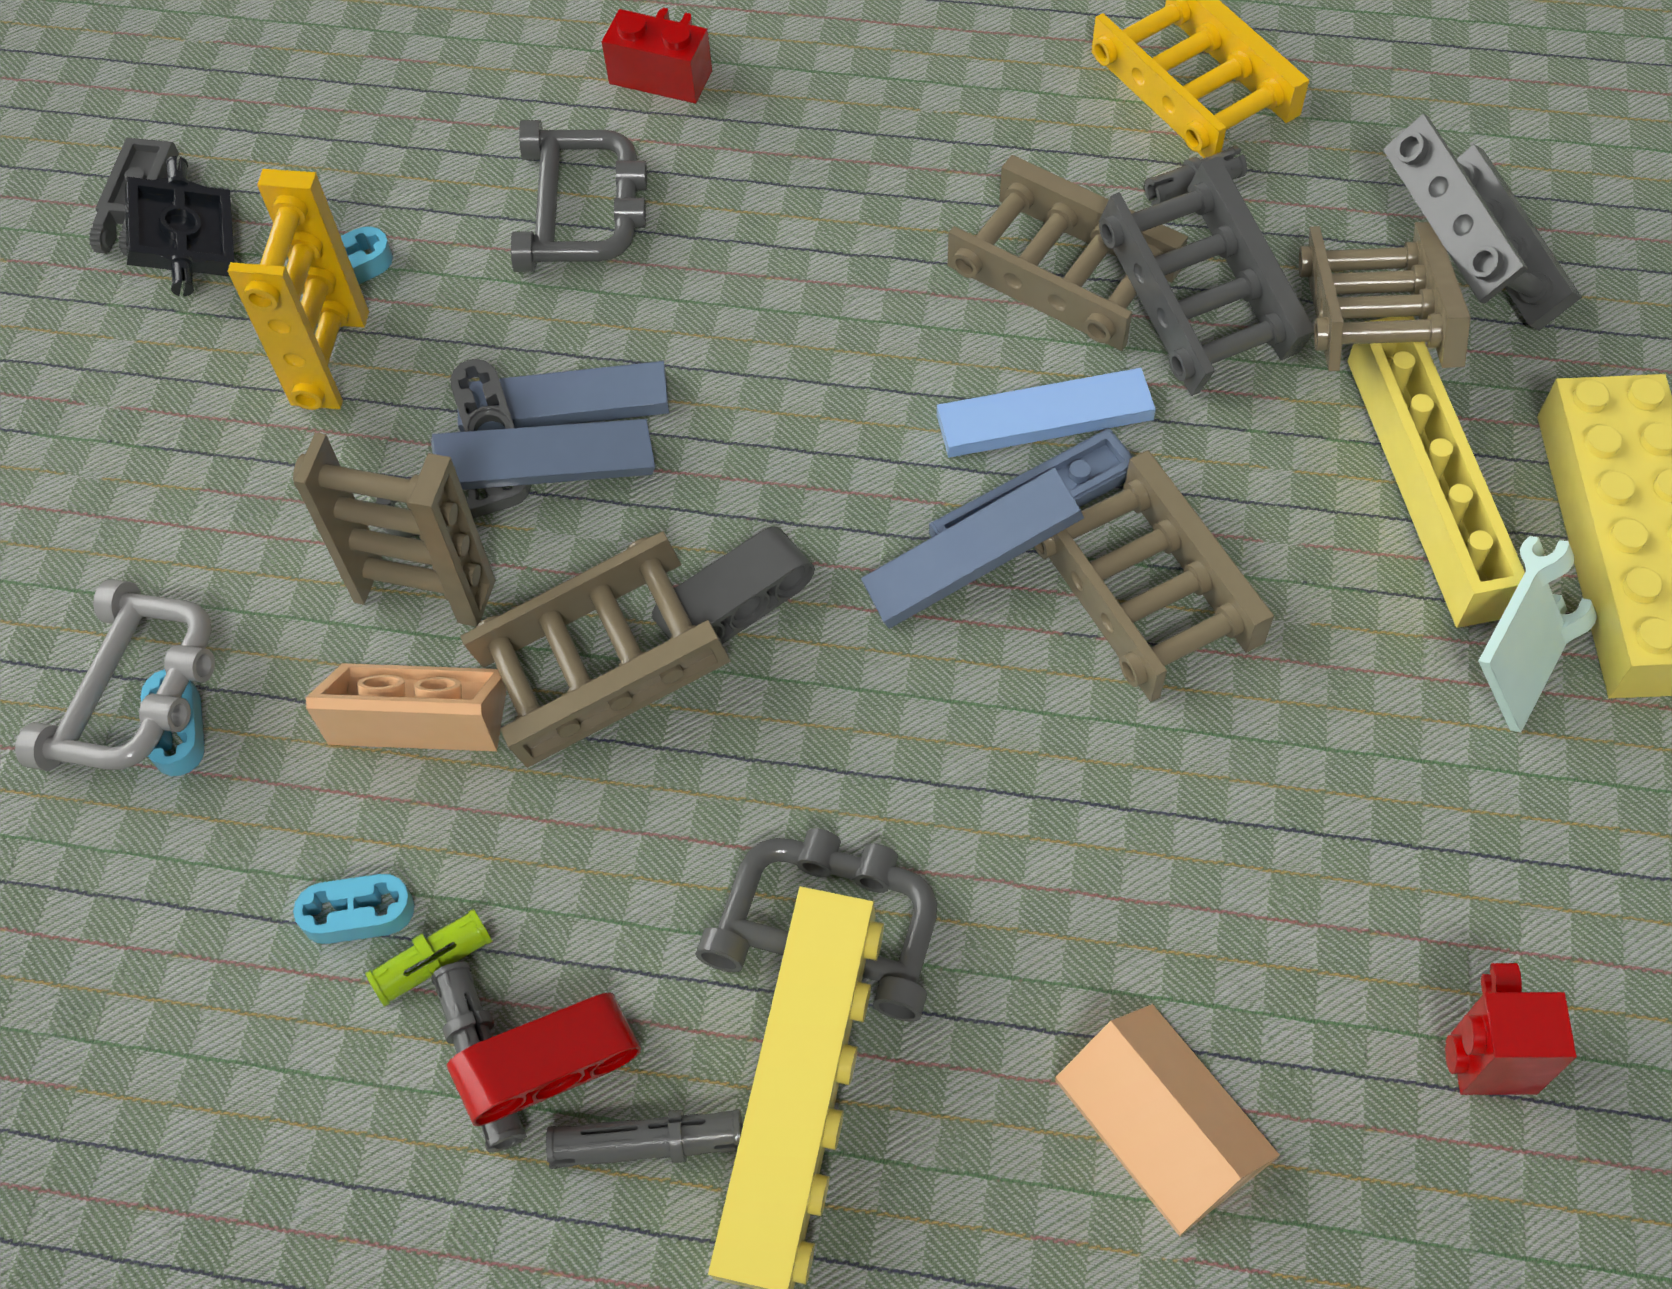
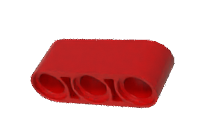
M608 992L590 997L478 1042L456 1054L449 1060L446 1066L473 1126H482L608 1074L633 1060L641 1052V1047L614 993Z

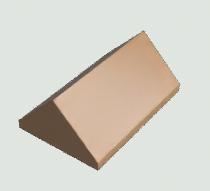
M342 663L306 697V709L328 745L497 752L507 689L498 669Z
M1153 1004L1111 1020L1055 1077L1056 1083L1179 1237L1280 1156Z

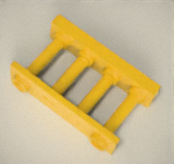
M1166 0L1165 7L1123 30L1104 13L1095 17L1091 53L1096 60L1114 73L1181 136L1192 151L1198 152L1203 158L1222 152L1226 130L1264 108L1271 109L1285 123L1301 115L1309 79L1220 0ZM1172 24L1179 26L1190 36L1152 58L1137 45L1139 42ZM1203 51L1209 53L1221 64L1184 86L1167 72ZM1234 79L1240 81L1252 92L1215 115L1198 101V99Z
M262 169L257 187L271 217L273 226L260 264L230 262L228 273L290 405L308 410L319 408L341 409L343 400L328 364L339 327L365 328L369 310L316 172ZM288 257L287 267H285L284 264L286 258Z

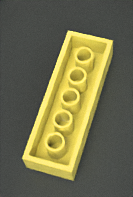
M1666 374L1557 378L1537 418L1568 541L1574 554V564L1583 599H1590L1597 614L1596 622L1591 631L1608 699L1672 696V394Z

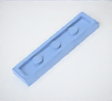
M1142 368L938 404L937 419L947 455L950 458L1154 420L1156 408Z

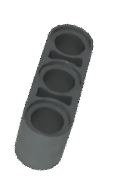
M774 526L759 532L674 589L692 625L697 626L709 620L723 644L804 589L812 579L815 568L782 529ZM656 604L652 611V619L670 639L672 634Z

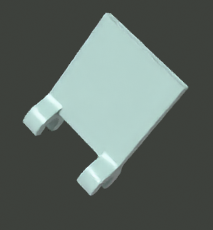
M1529 536L1523 542L1520 548V555L1526 572L1478 660L1510 731L1522 732L1566 644L1588 632L1594 626L1597 619L1596 611L1590 599L1582 598L1576 611L1565 614L1567 607L1562 595L1552 594L1548 584L1566 574L1573 566L1574 554L1569 541L1559 540L1556 549L1547 556H1543L1544 549L1539 537Z

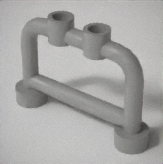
M115 579L103 581L95 592L93 607L97 618L104 623H111L112 626L59 726L32 722L20 731L15 744V754L18 762L24 767L44 771L55 769L61 762L105 770H123L139 764L149 756L160 741L164 730L171 732H181L189 723L191 709L188 701L181 698L189 681L204 683L210 679L215 668L213 653L209 649H205L212 628L210 617L203 607L187 600L143 595L138 586L130 581ZM142 617L186 623L188 630L181 645H173L166 653L164 660L166 675L157 693L147 695L141 702L139 708L141 724L133 738L119 747L78 741Z

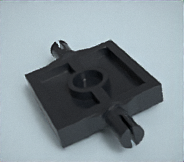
M172 156L166 161L167 178L150 180L127 177L126 179L127 265L171 270V291L173 294L180 296L183 282V296H189L194 292L192 273L229 276L228 268L230 262L235 263L230 190L204 187L188 181L187 160L180 157L177 170V156Z

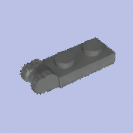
M137 138L125 139L95 208L97 214L89 233V245H91L93 252L104 254L110 252L112 244H114L117 238V223L123 224L118 241L119 248L121 249L120 252L127 256L126 179L127 177L150 180L167 178V159L172 156L178 157L179 155L174 142Z

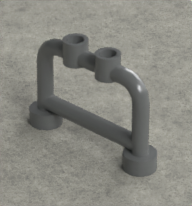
M521 120L519 127L521 157L523 160H540L535 235L533 231L512 232L511 261L513 271L535 272L536 262L611 260L624 253L631 245L634 228L646 227L645 198H636V191L647 190L646 161H637L635 147L626 136L611 130H543L541 120ZM605 149L615 152L618 158L615 169L614 234L602 241H554L560 150Z
M818 828L809 829L804 842L794 839L773 838L762 841L749 850L739 865L718 928H706L702 933L695 953L702 963L725 972H740L749 947L779 955L784 954L789 931L749 921L746 918L764 869L771 863L787 862L797 865L801 871L812 876L828 877L832 874L854 880L858 886L868 891L884 893L892 890L909 897L913 903V914L899 961L878 956L877 961L866 959L863 978L879 982L873 1001V1006L877 1011L901 1021L914 1022L921 1019L927 991L918 985V981L937 919L938 903L932 887L920 875L907 869L896 867L898 854L893 849L881 844H866L861 857L839 852L840 838L832 832Z

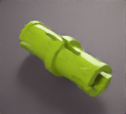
M471 909L468 911V914L427 938L422 933L411 939L414 943L412 947L374 970L367 971L365 975L385 1007L390 1004V1001L434 975L433 973L439 968L455 963L493 941L475 910ZM454 942L453 945L449 946L448 948L444 949L438 954L430 957L429 959L425 960L423 963L419 964L418 966L414 967L408 972H404L406 969L410 968L411 966L415 965L421 960L428 958L429 956L433 955L436 951L440 950L446 945Z

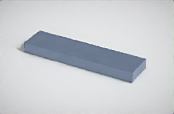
M664 361L499 379L514 428L566 425L669 413ZM481 381L469 382V388L473 393L477 408L488 406ZM458 411V427L460 432H465ZM490 421L482 424L477 431L506 428L499 422Z
M647 419L432 434L431 438L433 454L451 457L463 490L652 475L655 469Z
M1108 428L929 523V534L931 537H934L1054 467L1077 505L1081 507L1124 484L1129 459L1133 456L1111 429Z
M1054 467L865 575L861 580L883 622L890 629L1084 519V516Z

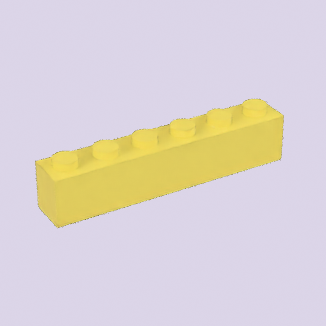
M1413 316L1387 317L1370 321H1396L1415 319ZM1425 342L1353 344L1347 361L1456 628L1500 620L1525 571Z
M799 886L708 1275L715 1280L752 1289H794L796 1282L807 1284L815 1250V1243L805 1241L810 1214L822 1216L829 1186V1176L819 1173L825 1148L832 1150L837 1148L843 1122L844 1111L834 1109L839 1083L850 1085L856 1063L858 1047L848 1045L853 1020L864 1022L870 998L871 984L862 983L866 959L877 961L882 944L884 923L875 922L874 901Z

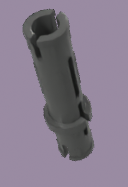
M455 962L436 970L433 973L434 975L431 976V980L435 985L447 1022L442 1029L447 1043L454 1044L458 1054L478 1042L491 1038L490 1030L493 1029L495 1024L490 1011L483 1010L471 975L469 963ZM517 1112L481 1126L486 1142V1150L492 1153L516 1146L524 1141L523 1138L527 1137Z
M681 1109L670 1110L668 1117H657L654 1119L591 1123L578 1126H549L546 1132L547 1161L549 1162L550 1169H558L575 1165L629 1162L652 1158H671L672 1163H682L687 1161V1156L737 1152L743 1128L741 1110L684 1115Z

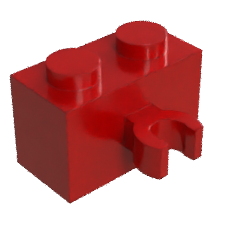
M664 7L657 12L656 17L619 9L601 41L608 81L612 85L696 104L712 73L708 28L692 25L691 13L686 12L682 20L677 22L670 20L669 10Z
M1491 963V974H1482L1481 976L1483 995L1451 1032V1035L1447 1036L1445 1055L1448 1070L1451 1074H1457L1460 1095H1538L1577 1058L1565 992H1522V978L1518 963Z

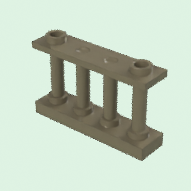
M1011 155L1001 167L999 201L1002 204L976 236L953 226L948 233L947 266L955 269L966 278H973L1087 334L1096 342L1106 343L1120 351H1123L1127 345L1132 311L1126 308L1137 295L1127 274L1108 300L1082 288L1106 254L1117 257L1113 248L1110 249L1105 245L1099 230V220L1109 199ZM1025 213L1045 224L1022 254L1017 257L995 246V243L1018 214ZM1163 224L1141 232L1154 257L1187 245L1188 236ZM1063 233H1067L1089 245L1066 275L1061 278L1038 267V265ZM1181 270L1167 274L1165 278L1168 282L1172 283Z
M1415 222L1413 242H1405L1404 247L1326 250L1320 226L1309 228V244L1299 248V276L1308 277L1317 317L1314 326L1315 350L1324 351L1328 371H1340L1343 344L1427 342L1428 347H1435L1442 368L1465 367L1471 317L1447 250L1429 222ZM1404 268V271L1331 273V271ZM1411 292V295L1337 297V294ZM1419 316V320L1343 321V319Z
M315 432L306 454H301L295 463L293 481L353 602L365 605L374 580L442 593L445 599L449 601L457 623L476 627L481 622L496 580L451 457L428 453L420 474H415L411 479L341 467L327 435ZM353 493L407 503L408 509L357 500ZM368 525L420 535L421 540L371 531ZM382 556L432 565L433 569L383 560Z
M1149 450L1129 459L1126 481L1122 492L1082 510L1084 519L1034 546L1037 553L1043 559L1049 558L1116 652L1119 657L1121 671L1126 680L1133 687L1139 686L1150 702L1161 696L1167 673L1164 666L1225 635L1229 638H1235L1245 653L1265 644L1274 615ZM1132 510L1136 513H1142L1153 527L1152 532L1091 562L1088 561L1073 540ZM1162 551L1167 554L1172 553L1184 569V573L1122 604L1118 603L1103 582V580ZM1192 593L1199 596L1203 595L1215 611L1214 616L1153 647L1149 646L1133 624Z
M664 531L652 537L636 540L625 551L502 615L484 619L475 629L460 636L463 645L483 668L495 662L518 714L515 721L501 727L500 730L508 748L527 768L731 662L709 620L697 626L692 625L667 575V572L682 564ZM644 584H647L672 634L670 640L647 652H641L616 600ZM596 610L621 662L618 667L595 679H590L566 625ZM546 636L569 690L563 696L543 706H539L515 651Z

